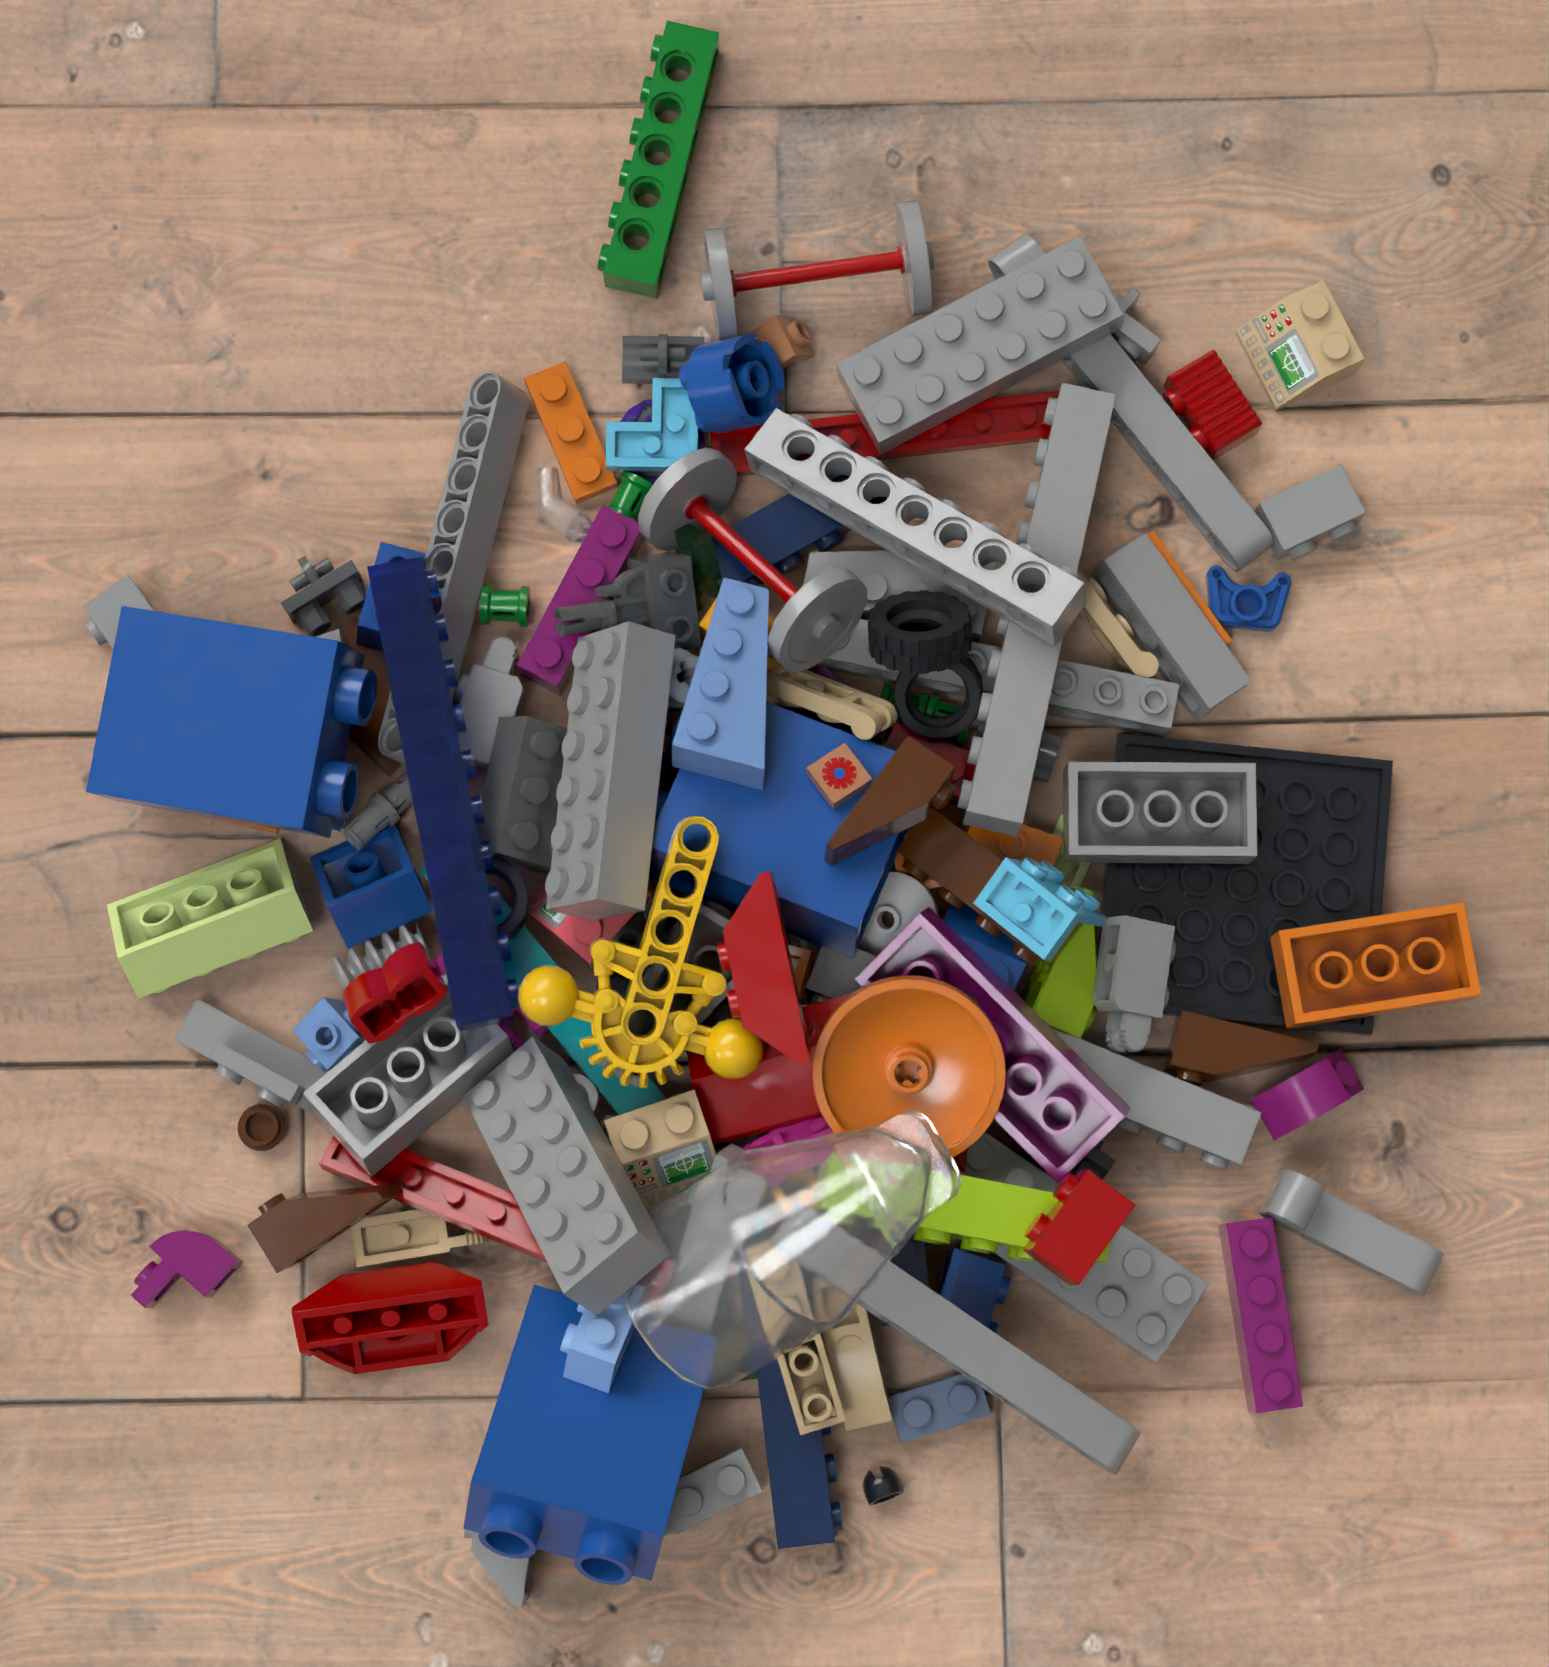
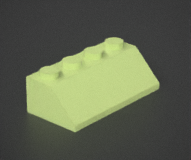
M281 838L107 904L117 958L138 999L152 993L163 992L173 985L196 976L207 975L217 968L240 959H249L261 951L282 943L293 942L301 936L313 932L306 903Z

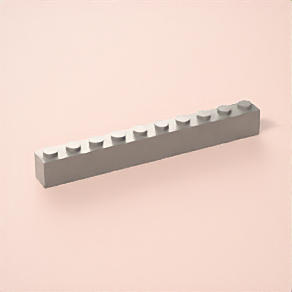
M1062 383L1058 398H1048L1043 424L1051 425L1048 440L1039 439L1034 465L1042 467L1039 481L1030 480L1024 507L1033 508L1030 523L1021 521L1016 544H1028L1042 555L1043 560L1056 567L1060 565L1069 567L1077 573L1116 394ZM1031 584L1022 590L1027 593H1035L1043 587ZM1000 615L996 634L1005 635L1001 651L992 649L986 675L987 677L995 678L992 694L983 692L977 720L985 721L982 738L973 736L967 760L968 764L976 765L972 781L963 780L957 807L966 809L963 820L965 825L1018 837L1023 824L1063 636L1056 646H1053Z
M822 947L805 987V993L812 995L810 1003L814 1004L850 994L862 988L855 978L877 956L857 949L853 959ZM1052 1028L1131 1107L1126 1116L1115 1126L1116 1128L1139 1136L1141 1129L1159 1136L1156 1142L1158 1145L1177 1153H1183L1185 1147L1202 1154L1200 1162L1222 1171H1226L1228 1165L1237 1167L1242 1164L1262 1112Z

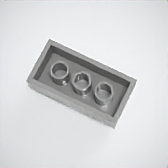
M1068 762L1063 770L1064 863L1249 864L1257 857L1256 763Z
M448 972L442 976L447 993L439 1004L424 1014L408 1017L400 1030L383 1041L368 1044L365 1040L303 1092L311 1112L371 1177L463 1100L465 1093L513 1053L509 1036Z

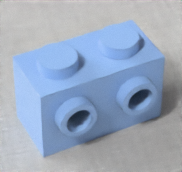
M637 1282L597 1316L578 1304L577 1312L583 1313L578 1325L569 1324L560 1351L567 1353L564 1378L609 1393L640 1317L647 1285Z

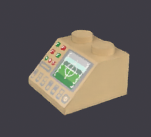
M1324 279L1284 297L1238 328L1235 332L1275 411L1356 374L1365 359Z
M695 1090L604 1120L613 1149L646 1210L703 1191L716 1153Z

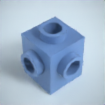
M323 997L292 1030L309 1049L306 1052L308 1059L322 1071L331 1070L365 1041L364 1037L350 1021L345 1002Z

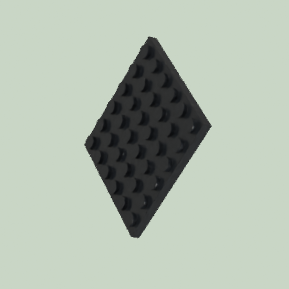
M1118 733L1116 736L1114 762L1256 763L1257 857L1249 864L1105 863L1101 913L1105 917L1127 915L1175 926L1173 940L1175 941L1176 951L1174 959L1169 966L1167 980L1169 999L1162 1015L1177 1017L1183 1010L1233 1023L1286 1028L1270 937L1281 930L1381 915L1393 761ZM1100 926V929H1099V941H1098L1097 961H1098V954H1099V947H1100V940H1101V934H1102V927H1103V926ZM1374 1016L1292 1029L1371 1036L1373 1033Z

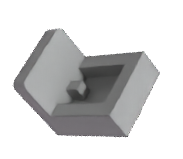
M1133 287L1125 298L1120 294L1115 296L1117 303L1124 313L1121 329L1111 335L1133 362L1137 359L1143 365H1146L1156 352L1161 339L1128 315L1136 305L1141 293Z

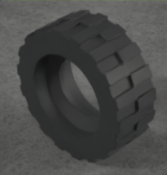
M929 590L902 592V594L890 595L886 599L875 603V607L871 608L868 612L869 654L871 658H875L877 664L886 666V669L902 671V673L928 674L933 671H944L951 666L954 667L960 664L961 660H965L969 656V651L972 648L971 612L968 610V605L965 602L959 601V598L953 595L949 596L938 591L929 592Z

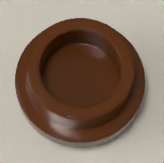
M257 1104L249 1107L241 1115L238 1122V1134L241 1141L250 1149L267 1151L276 1147L283 1139L285 1121L281 1113L274 1107L266 1104Z

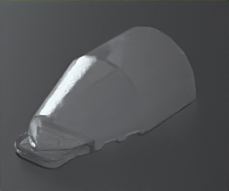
M918 1111L901 1113L878 1126L743 1151L647 1210L670 1255L622 1295L631 1320L654 1355L681 1379L704 1389L728 1387L845 1320L853 1310V1305L866 1289L874 1284L879 1277L878 1274L891 1258L899 1253L928 1215L958 1194L961 1186L960 1172L933 1123L926 1115Z

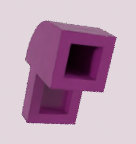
M1339 1049L1254 1097L1251 1101L1256 1110L1262 1112L1260 1117L1272 1138L1276 1140L1342 1104L1364 1090L1356 1076L1354 1068L1348 1062L1343 1051Z
M188 1230L171 1232L158 1238L149 1246L162 1258V1261L159 1264L151 1261L137 1275L134 1283L138 1287L131 1296L144 1308H153L182 1276L204 1297L212 1298L241 1266L243 1261L223 1243L210 1235Z

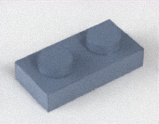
M962 1374L888 1397L900 1443L991 1415L983 1388Z

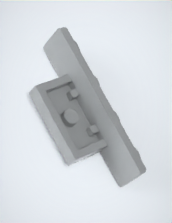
M201 1000L194 1002L175 1037L183 1045L219 1063L215 1073L240 1085L244 1077L258 1084L260 1087L256 1095L278 1107H281L284 1100H287L313 1114L303 1092L330 1071H322L307 1057Z

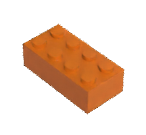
M1464 902L1281 930L1270 937L1286 1029L1470 1001L1482 995Z

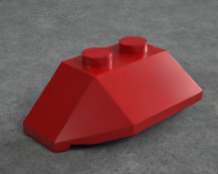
M770 871L760 873L724 928L723 936L725 941L717 943L722 970H731L735 988L727 990L731 1015L733 1019L741 1017L742 1026L800 1065L813 1062L774 873Z
M436 1262L340 1275L294 1305L291 1311L299 1352L310 1357L314 1355L330 1365L353 1374L449 1361L478 1332L481 1333L489 1326L482 1280Z

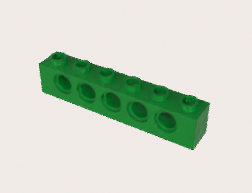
M667 20L663 36L656 34L654 37L650 61L656 62L653 77L645 76L642 84L640 103H645L646 105L642 119L635 117L629 139V144L635 145L632 161L626 159L623 161L619 186L625 188L621 203L613 202L608 221V228L614 229L611 244L603 243L598 260L597 270L604 271L605 287L655 299L658 297L719 53V32ZM675 69H683L690 74L686 80L680 82L671 80L667 75ZM667 110L674 111L680 116L673 123H663L656 118L661 112ZM654 152H662L669 157V160L657 166L647 162L646 158ZM643 194H652L659 199L656 205L649 208L641 207L635 202ZM637 235L646 238L648 244L640 250H632L625 245L626 240Z

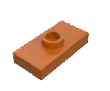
M1022 824L1018 837L969 826L967 832L969 836L1002 861L1005 857L1022 861L1025 857H1028L1039 864L1044 860L1053 866L1063 841L1062 837Z

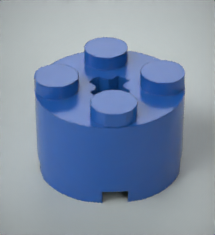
M748 333L701 344L692 352L688 363H684L679 371L680 382L687 390L692 409L695 413L696 424L702 432L727 433L764 425L776 408L782 410L783 403L777 405L778 391L785 390L782 365L775 350L768 342L760 343L755 339L758 335Z

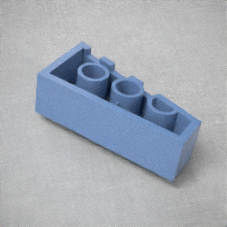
M723 578L672 743V767L763 790L769 589Z

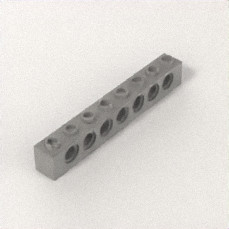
M776 408L744 449L751 472L1053 646H1056L1086 604L1084 582L1069 567L1063 565L1056 567L1043 560L1042 555L1032 546L1025 543L1017 545L1006 539L1003 533L993 524L986 521L978 523L966 516L964 511L954 502L943 499L941 502L927 494L925 488L917 481L908 477L903 480L889 472L888 468L880 460L872 456L864 458L851 451L850 446L838 436L829 435L827 437L814 430L812 424L801 415L793 413L790 416ZM802 454L812 455L810 458L804 461L794 460L796 457ZM837 476H849V478L843 482H832V480ZM876 497L888 498L886 501L880 504L869 503L873 498ZM916 518L926 520L918 526L907 525L909 521ZM953 540H961L965 542L963 545L957 548H948L945 546L948 542ZM991 562L1004 564L997 570L984 569V566ZM1031 584L1043 587L1035 593H1027L1022 590Z
M863 619L859 620L848 638L830 656L818 663L831 671L890 683L896 682L899 673L897 670L886 669V666L877 664L875 658H871L869 654L868 620ZM972 642V648L969 651L968 657L975 663L982 676L983 692L992 694L995 678L987 677V670L992 649L1001 651L1002 648ZM1058 659L1046 715L1165 738L1172 727L1180 684ZM949 669L940 672L933 671L928 674L919 673L912 684L914 688L966 697L965 685L961 677Z

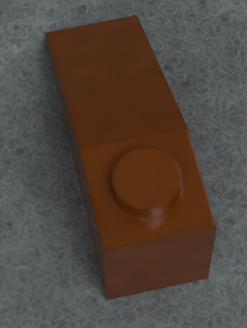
M907 736L826 844L824 861L833 866L924 821L934 807L942 810L956 789V786L952 784L955 766L910 736Z
M1182 1010L1175 1018L1164 1072L1175 1074V1078L1195 1086H1202L1203 1081L1214 1082L1309 1060L1317 1053L1319 1043Z
M398 1184L306 1192L288 1199L281 1193L262 1204L258 1208L262 1215L247 1226L276 1273L298 1265L403 1191Z

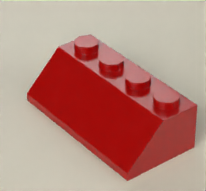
M852 993L802 1007L812 1058H814L815 1047L824 1024L838 1005ZM762 1040L764 1044L763 1058L758 1068L749 1076L736 1080L725 1079L715 1074L706 1064L704 1055L686 1051L691 1081L714 1146L823 1116L813 1087V1062L800 1065Z

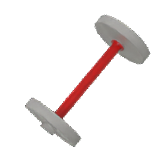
M912 200L896 204L898 247L895 252L734 274V271L730 270L725 238L721 227L703 230L707 273L700 274L704 301L712 302L718 340L738 336L734 297H737V292L898 269L902 274L910 314L912 316L930 314L932 309L930 270L934 269V259L931 243L926 242L923 221L917 201Z
M711 448L699 449L683 456L674 462L655 481L645 496L638 514V530L656 549L665 551L684 547L702 536L706 531L710 532L786 603L776 617L769 633V654L786 671L800 672L814 667L830 656L853 631L867 604L868 589L849 569L835 568L819 574L798 590L720 518L729 504L737 484V470L731 461L719 450Z

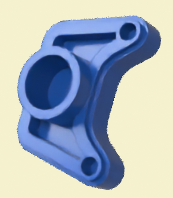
M1212 566L1207 571L1205 577L1208 607L1222 627L1262 632L1275 630L1280 623L1290 590L1291 578L1289 575L1279 573L1267 585L1257 587L1234 583L1221 566Z

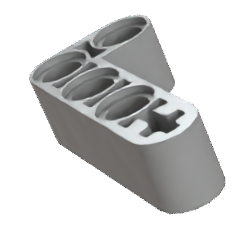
M1289 1169L1279 1171L1259 1215L1263 1218L1273 1217L1274 1224L1406 1291L1424 1297L1444 1255L1441 1251L1324 1192L1325 1187L1307 1176Z

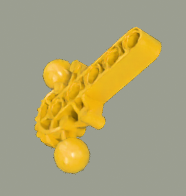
M690 816L684 818L676 825L673 831L639 948L605 938L596 939L591 943L589 952L593 958L594 976H598V989L594 994L579 990L576 980L568 971L558 966L550 965L533 969L524 977L519 986L518 1001L521 1011L530 1021L540 1026H555L564 1023L572 1017L591 1023L592 1035L579 1040L581 1048H589L596 1045L598 1050L589 1056L588 1061L591 1065H595L606 1058L608 1063L602 1071V1075L606 1078L611 1077L616 1068L622 1069L619 1082L623 1086L629 1084L632 1073H638L640 1088H647V1073L651 1072L655 1073L658 1083L663 1085L667 1082V1079L662 1069L669 1065L672 1071L677 1076H680L684 1070L676 1059L684 1050L704 1055L709 1068L715 1074L725 1079L737 1080L749 1076L758 1068L763 1058L764 1044L762 1039L742 1026L741 1019H727L718 1022L712 1028L697 1024L696 1015L702 1007L707 1008L713 998L721 995L726 988V980L719 972L684 962L719 840L716 826L704 817ZM692 824L702 825L708 833L706 846L696 852L688 850L683 843V833ZM687 870L694 877L695 887L688 896L683 898L676 897L670 891L669 880L675 872ZM668 916L677 918L681 925L679 938L669 944L660 942L655 933L657 923L662 918ZM660 963L666 967L668 979L661 988L649 989L643 985L642 973L649 964ZM613 971L630 979L624 999L616 990L613 991L610 987V975H613ZM674 993L693 994L691 996L693 1001L687 1009L677 1008L670 1010ZM640 1009L648 1010L654 1016V1026L645 1035H635L630 1032L628 1027V1020L631 1014Z

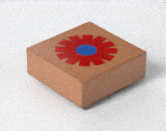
M843 743L806 767V775L833 810L872 784V777L846 743Z

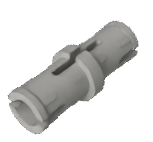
M410 768L406 769L388 788L380 794L375 792L369 797V804L340 828L341 833L354 848L356 847L357 850H361L386 826H394L400 820L399 815L411 803L428 791L427 785L415 771H412Z

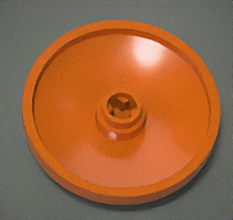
M910 975L894 976L872 982L858 989L841 1002L832 1012L820 1032L814 1052L812 1073L813 1087L819 1109L829 1127L843 1143L861 1156L918 1167L946 1161L969 1148L981 1137L999 1109L1006 1075L1002 1045L998 1033L985 1011L967 994L950 984L933 978Z

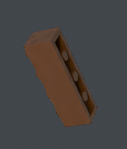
M934 808L924 821L912 828L896 849L897 852L907 858L902 865L903 868L923 883L930 876L941 884L943 888L938 894L958 910H961L965 904L980 914L974 921L996 939L1001 932L1009 936L1016 942L1011 950L1033 967L1038 960L1051 967L1083 925V923H1077L1051 961L1043 960L973 904L1003 861Z

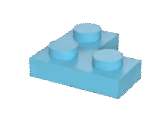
M653 378L652 422H606V471L665 472L674 462L688 453L698 450V426L695 421V413L692 409L687 390L682 386L680 378Z

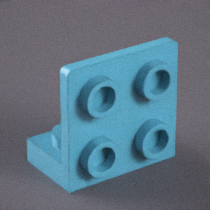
M1005 857L973 903L1043 960L1048 961L1052 960L1077 923L1103 926L1108 919L1097 910L1101 904L1093 896L1080 888H1077L1074 892L1062 883L1065 875L1060 870L1044 860L1039 864L1028 857H1025L1023 861Z

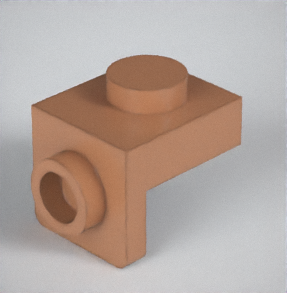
M775 315L750 332L758 335L755 339L760 343L768 342L773 347L781 362L782 369L796 360H808L815 355L809 344L811 342V335L808 329L795 317Z

